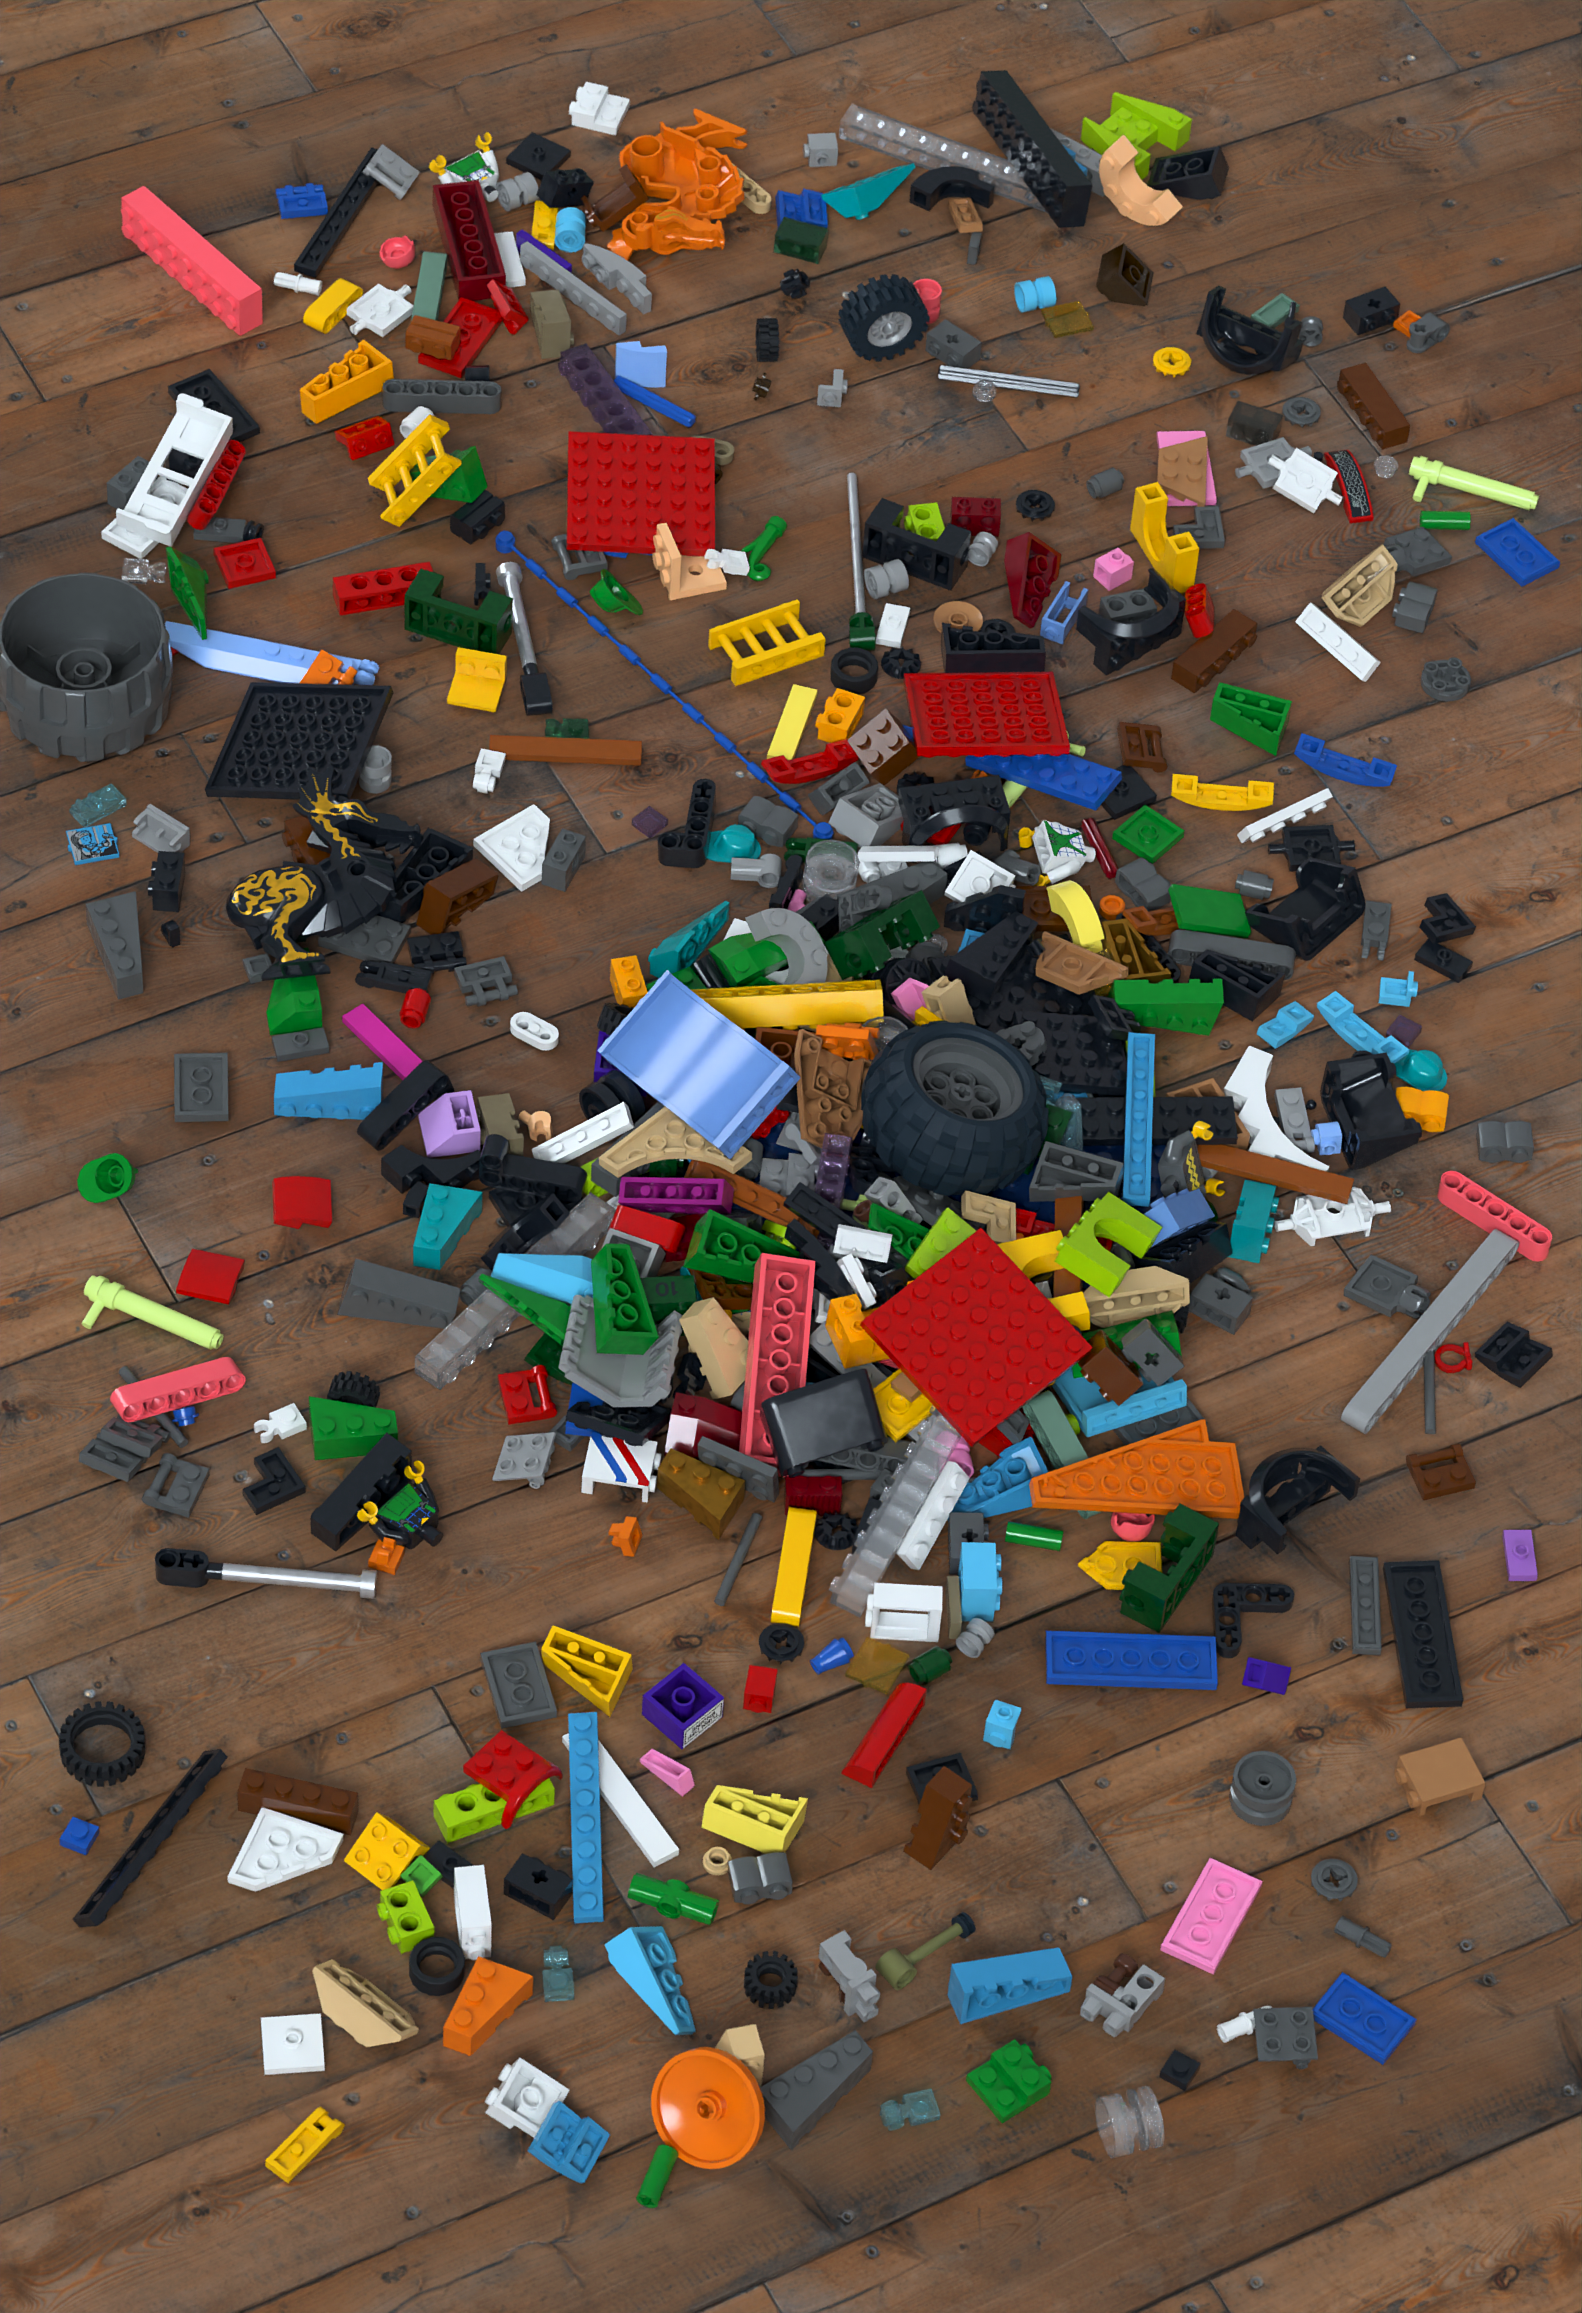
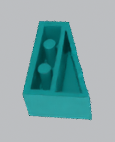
M1245 1179L1230 1240L1233 1254L1228 1257L1259 1263L1261 1254H1267L1270 1238H1266V1233L1272 1234L1275 1220L1270 1215L1271 1212H1277L1279 1197H1275L1276 1186Z
M429 1183L413 1245V1266L440 1270L456 1249L457 1243L463 1234H467L471 1223L482 1213L483 1192Z

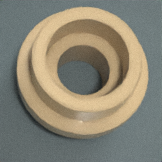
M713 1847L705 1853L703 1867L712 1875H723L728 1872V1862L732 1860L731 1855L722 1847ZM719 1861L721 1862V1864H715L713 1862Z

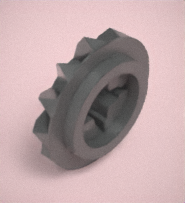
M1294 397L1284 403L1282 414L1285 421H1291L1292 426L1298 424L1302 428L1305 424L1311 427L1314 422H1318L1321 410L1319 405L1309 398ZM1305 410V414H1304V413L1301 414V415H1298V414H1297V413H1301V412H1303V411Z
M1326 1859L1319 1862L1311 1874V1887L1317 1890L1318 1896L1323 1895L1327 1897L1328 1901L1338 1899L1341 1902L1343 1898L1351 1897L1358 1883L1355 1870L1348 1863L1339 1859ZM1330 1873L1335 1880H1340L1338 1887L1329 1882Z

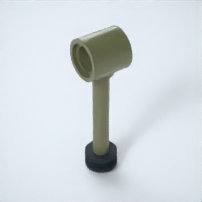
M961 1912L952 1918L951 1927L908 1955L902 1954L897 1948L887 1951L878 1960L875 1968L895 1990H900L906 1987L916 1976L917 1969L913 1966L914 1964L957 1936L961 1938L968 1937L975 1932V1924L967 1913Z

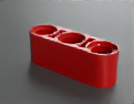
M1199 583L1189 587L1185 592V617L1195 638L1207 636L1214 630L1215 607L1206 584Z
M618 1205L608 1231L612 1228L658 1244L665 1251L676 1253L686 1227L667 1218Z

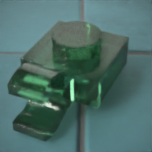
M563 718L562 724L556 719H546L545 737L589 739L588 719Z

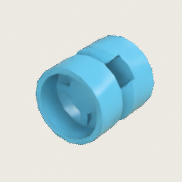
M573 207L560 210L556 216L555 244L564 252H577L585 244L586 215L583 211Z
M1049 276L1037 278L1033 282L1027 280L1015 284V300L1018 309L1022 313L1036 310L1037 306L1040 309L1055 306L1056 291L1054 283Z

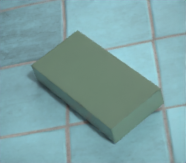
M1281 293L1253 313L1251 319L1276 328L1288 318L1290 304L1295 301ZM1296 303L1295 313L1299 311L1300 305Z

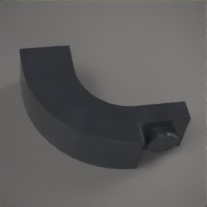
M958 166L940 167L925 172L911 184L909 203L930 211L942 199L961 197L971 198L974 203L989 209L993 204L995 186L980 180L979 172L976 170Z
M552 1193L536 1203L504 1229L488 1245L489 1249L482 1255V1261L492 1271L499 1253L523 1254L538 1240L556 1230L570 1215V1212Z

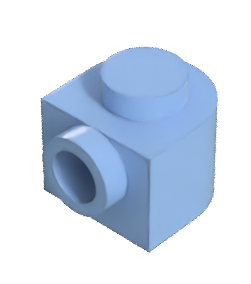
M1327 1122L1316 1124L1315 1129L1311 1130V1135L1314 1138L1315 1145H1317L1319 1155L1340 1153L1342 1133L1339 1123Z

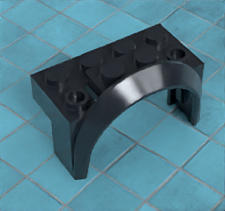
M1217 286L1208 292L1196 334L1203 337L1209 352L1220 364L1237 373L1259 374L1267 370L1281 371L1299 359L1304 343L1298 339L1302 322L1293 319L1291 326L1285 327L1283 332L1222 306L1226 288ZM1221 338H1225V339H1224L1223 341H1221L1220 343L1217 342V341L1220 340ZM1237 345L1251 347L1255 349L1254 351L1257 354L1247 352Z
M1154 568L1148 569L1149 581L1144 591L1163 608L1151 617L1138 622H1117L1098 615L1085 605L1078 610L1076 630L1095 646L1093 664L1106 676L1120 670L1124 665L1133 660H1138L1142 655L1159 648L1161 644L1170 639H1175L1181 634L1186 598L1174 589Z
M999 775L899 788L898 803L904 820L903 846H922L930 836L953 825L983 823L992 826V833L998 834L1000 851L1002 852L1008 848L1011 812Z
M1321 1445L1316 1449L1290 1448L1276 1452L1263 1460L1251 1476L1248 1489L1249 1494L1240 1503L1241 1508L1239 1518L1237 1519L1238 1524L1235 1536L1250 1549L1263 1541L1276 1554H1279L1286 1548V1545L1283 1543L1287 1533L1284 1527L1285 1524L1329 1493L1331 1485L1351 1501L1357 1496L1360 1478ZM1300 1463L1302 1466L1301 1471L1298 1473V1467ZM1286 1481L1271 1497L1265 1496L1274 1486Z

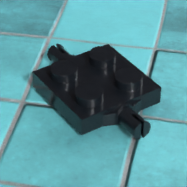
M1333 825L1283 827V844H1268L1269 855L1284 854L1288 862L1289 872H1296L1299 866L1309 857L1341 864L1340 851H1355V841H1339L1335 835Z

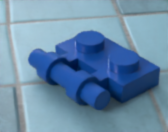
M306 183L305 186L299 187L285 185L284 188L275 189L281 219L328 214V205L322 184L313 185V183Z

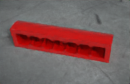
M913 1683L898 1684L841 1774L872 1788L923 1709L927 1689Z

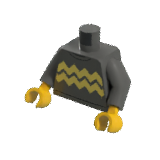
M1198 1121L1194 1124L1193 1131L1190 1132L1188 1130L1168 1140L1158 1163L1162 1184L1161 1192L1165 1197L1175 1192L1177 1194L1188 1188L1189 1192L1200 1189L1204 1197L1206 1193L1216 1196L1224 1195L1225 1190L1216 1189L1218 1184L1224 1183V1181L1210 1178L1205 1186L1203 1185L1204 1176L1195 1138L1211 1139L1213 1132L1207 1130L1211 1125Z

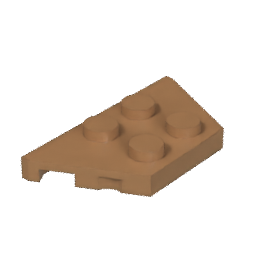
M1201 437L1159 449L1157 482L1165 494H1170L1183 502L1189 499L1197 503V507H1205L1208 437Z
M1046 931L1042 933V945L1046 950L1037 959L1036 976L1079 995L1128 976V967Z

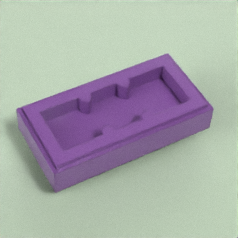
M1503 1530L1502 1538L1508 1581H1536L1538 1574L1531 1530Z

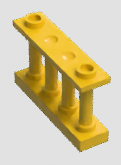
M429 414L368 477L371 486L386 493L390 505L380 515L381 519L400 527L462 464L460 459L445 453L441 438L450 430L447 422ZM433 448L436 459L428 466L425 455ZM418 464L421 474L413 481L409 471ZM402 479L405 491L397 498L394 486Z
M798 599L709 629L708 647L710 650L721 646L724 648L732 660L731 681L735 686L824 656L825 637L819 632L809 636L798 621L800 610ZM789 624L799 640L786 643L776 627ZM767 631L777 647L765 651L754 635ZM745 639L755 655L742 658L732 642Z

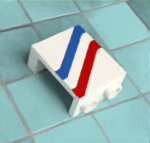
M591 1432L582 1474L581 1493L593 1494L595 1482L643 1489L642 1502L647 1503L649 1493L655 1492L657 1476L653 1475L654 1470H658L661 1464L662 1454L657 1453V1442L647 1441L643 1446H631L625 1440L616 1437H604L600 1433Z

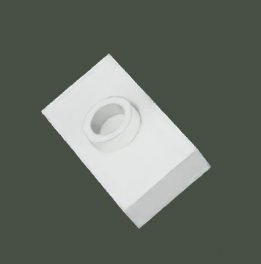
M886 603L876 637V644L900 648L910 615V607Z
M838 1224L833 1253L852 1254L853 1257L887 1263L892 1234Z

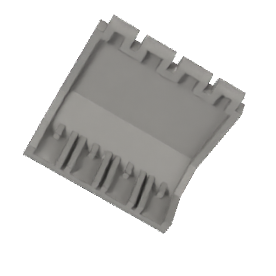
M575 1295L572 1300L559 1369L565 1373L567 1379L612 1407H652L660 1399L664 1400L671 1391L670 1381L675 1371L674 1360L679 1351L677 1345L683 1330L679 1319L683 1315L674 1310L661 1323L655 1325L659 1338L644 1355L597 1353L593 1298L588 1295L585 1297Z

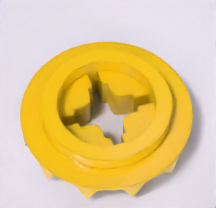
M1162 348L1153 356V366L1156 367V372H1163L1164 377L1168 374L1174 378L1177 374L1183 376L1185 371L1190 369V356L1179 348ZM1169 359H1171V362H1173V364L1175 365H1171L1169 363Z

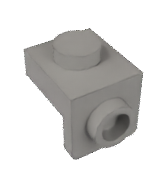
M834 369L833 386H818L817 405L841 407L842 394H847L848 381L843 379V369Z

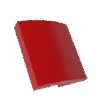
M289 1176L273 1179L274 1224L299 1229L303 1223L329 1228L332 1223L331 1180L306 1176Z
M192 1249L182 1270L176 1294L229 1305L236 1292L237 1281L244 1270L245 1259Z

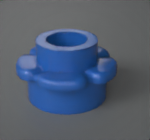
M194 1406L173 1410L174 1419H172V1422H178L179 1426L195 1423L194 1418L198 1417L199 1413H196Z

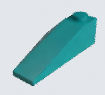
M915 164L897 166L875 174L873 177L855 181L854 184L846 187L836 188L821 194L822 199L845 218L854 216L856 220L869 216V212L877 209L913 171Z
M727 901L722 902L664 939L658 948H653L648 957V962H650L649 974L660 978L667 970L672 974L695 963L729 920L730 903Z

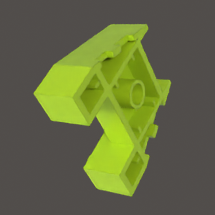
M1114 92L1111 116L1101 125L1084 117L1081 132L1082 142L1089 149H1094L1101 155L1122 135H1125L1139 152L1135 157L1134 166L1136 173L1143 180L1148 175L1151 156L1146 150L1158 141L1176 152L1189 141L1192 119L1173 108Z

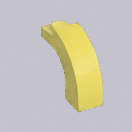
M1071 880L1047 887L1051 911L1059 914L1064 919L1070 931L1073 944L1104 957L1101 940L1104 939L1100 920L1083 888Z

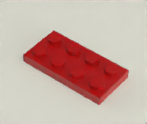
M461 297L443 321L461 327L460 345L457 351H455L452 360L438 359L432 355L420 353L418 363L462 378L465 374V366H471L504 318L500 315L499 310Z

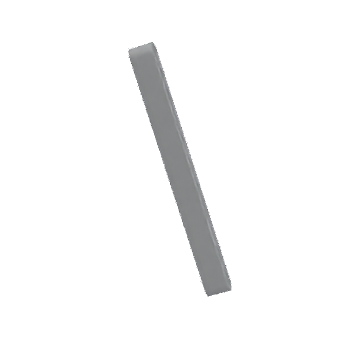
M1497 1229L1490 1233L1347 1404L1342 1413L1341 1421L1363 1434H1366L1423 1367L1426 1352L1430 1350L1435 1352L1511 1261L1518 1250L1519 1241Z

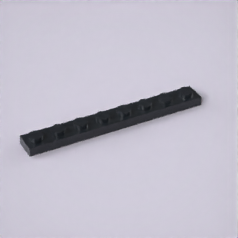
M371 148L294 263L295 272L314 278L317 277L379 183L372 176H367L363 173V170L378 149Z
M221 1749L204 1751L75 1915L73 1921L79 1927H95L106 1919L108 1910L112 1905L121 1900L125 1888L139 1877L140 1869L156 1855V1849L161 1842L170 1837L173 1833L172 1828L178 1820L188 1814L189 1806L205 1792V1786L210 1779L220 1773L221 1765L228 1758Z

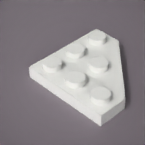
M533 804L474 838L473 846L522 892L542 880V863L546 854L550 819Z
M262 1807L228 1875V1883L256 1892L332 1864L343 1842V1834Z

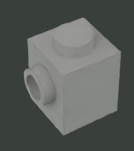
M835 133L808 134L807 144H803V156L808 158L809 167L837 166L838 145Z

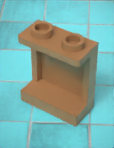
M1462 1737L1401 1755L1394 1770L1397 1783L1402 1785L1406 1792L1409 1806L1415 1809L1419 1817L1425 1815L1428 1806L1460 1796L1468 1795L1471 1802L1482 1799L1485 1781Z

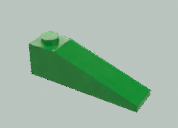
M752 933L731 936L708 949L731 987H744L758 977H766L788 965L787 957L778 945L766 940L755 942Z
M308 947L303 948L304 950H306L307 952H309V948H308ZM315 975L276 979L274 981L266 1012L270 1035L322 1028V1006Z
M485 1274L480 1275L478 1281L563 1347L571 1305L568 1306L564 1302Z

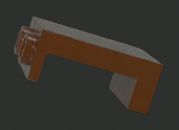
M627 164L619 169L625 181L594 204H591L585 195L581 198L584 203L582 209L587 215V219L594 228L599 226L602 232L649 199L639 180Z

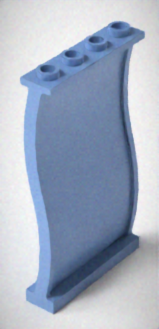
M668 970L657 979L654 986L639 1000L635 1008L621 1021L620 1025L597 1050L610 1064L678 1116L729 1159L735 1155L801 1078L788 1064L780 1060L752 1036L701 999Z

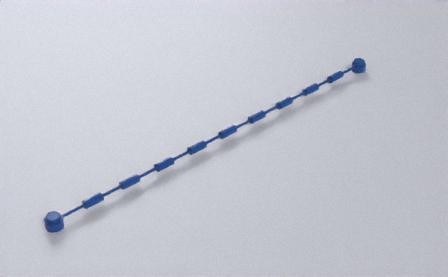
M501 531L496 536L495 547L497 551L501 553L516 552L526 562L525 566L539 579L544 578L557 590L556 594L571 608L575 607L588 619L587 623L601 636H607L619 647V652L633 665H639L651 676L650 681L664 694H670L683 706L682 710L697 724L702 723L715 735V741L727 752L737 755L747 765V770L761 783L766 782L780 795L779 799L795 813L799 812L814 826L813 838L833 840L834 831L830 824L826 822L816 824L801 810L802 806L786 791L782 793L768 780V774L756 763L747 761L736 750V745L722 732L717 733L704 721V716L689 702L685 704L674 694L672 686L660 675L649 671L640 662L641 658L626 644L621 645L608 633L609 629L594 615L589 616L577 604L578 600L564 587L559 588L546 576L547 572L532 558L527 559L516 549L515 537L511 532Z

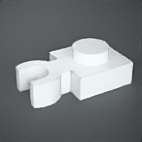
M707 549L704 556L705 559H709L707 567L710 569L721 567L724 573L747 576L750 570L746 553L742 551L722 549L720 553L714 549Z
M294 1403L269 1413V1421L259 1420L254 1423L255 1433L267 1431L260 1434L261 1443L270 1442L274 1435L279 1434L281 1439H285L307 1429V1423Z

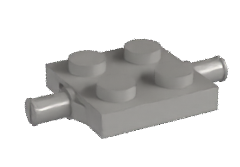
M1282 437L1241 450L1240 458L1246 466L1236 468L1235 474L1238 476L1237 478L1247 475L1254 476L1263 489L1274 486L1280 470L1268 464L1269 459L1274 455L1285 462L1291 457L1295 449ZM1310 446L1299 449L1309 456L1312 455Z

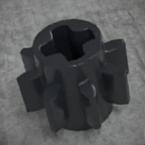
M791 269L783 273L785 279L781 280L780 286L786 296H791V299H798L807 295L805 289L810 286V281L805 272H799V269Z

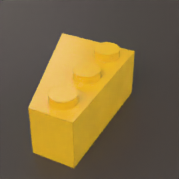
M553 1625L541 1648L543 1664L611 1717L633 1670L632 1654Z

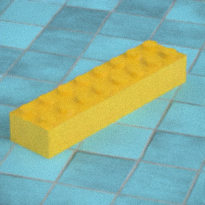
M880 980L690 989L744 1031L745 1028H756L757 1031V1027L772 1028L782 1026L784 1030H795L799 1028L798 1025H809V1028L816 1029L817 1025L825 1026L827 1023L844 1025L845 1022H862L864 1026L878 1025V1021H884L883 993Z

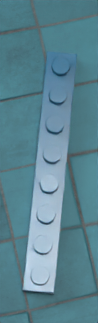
M1128 1032L1122 1201L1131 1206L1149 1207L1155 1034Z
M597 1712L568 1714L574 1923L604 1922Z

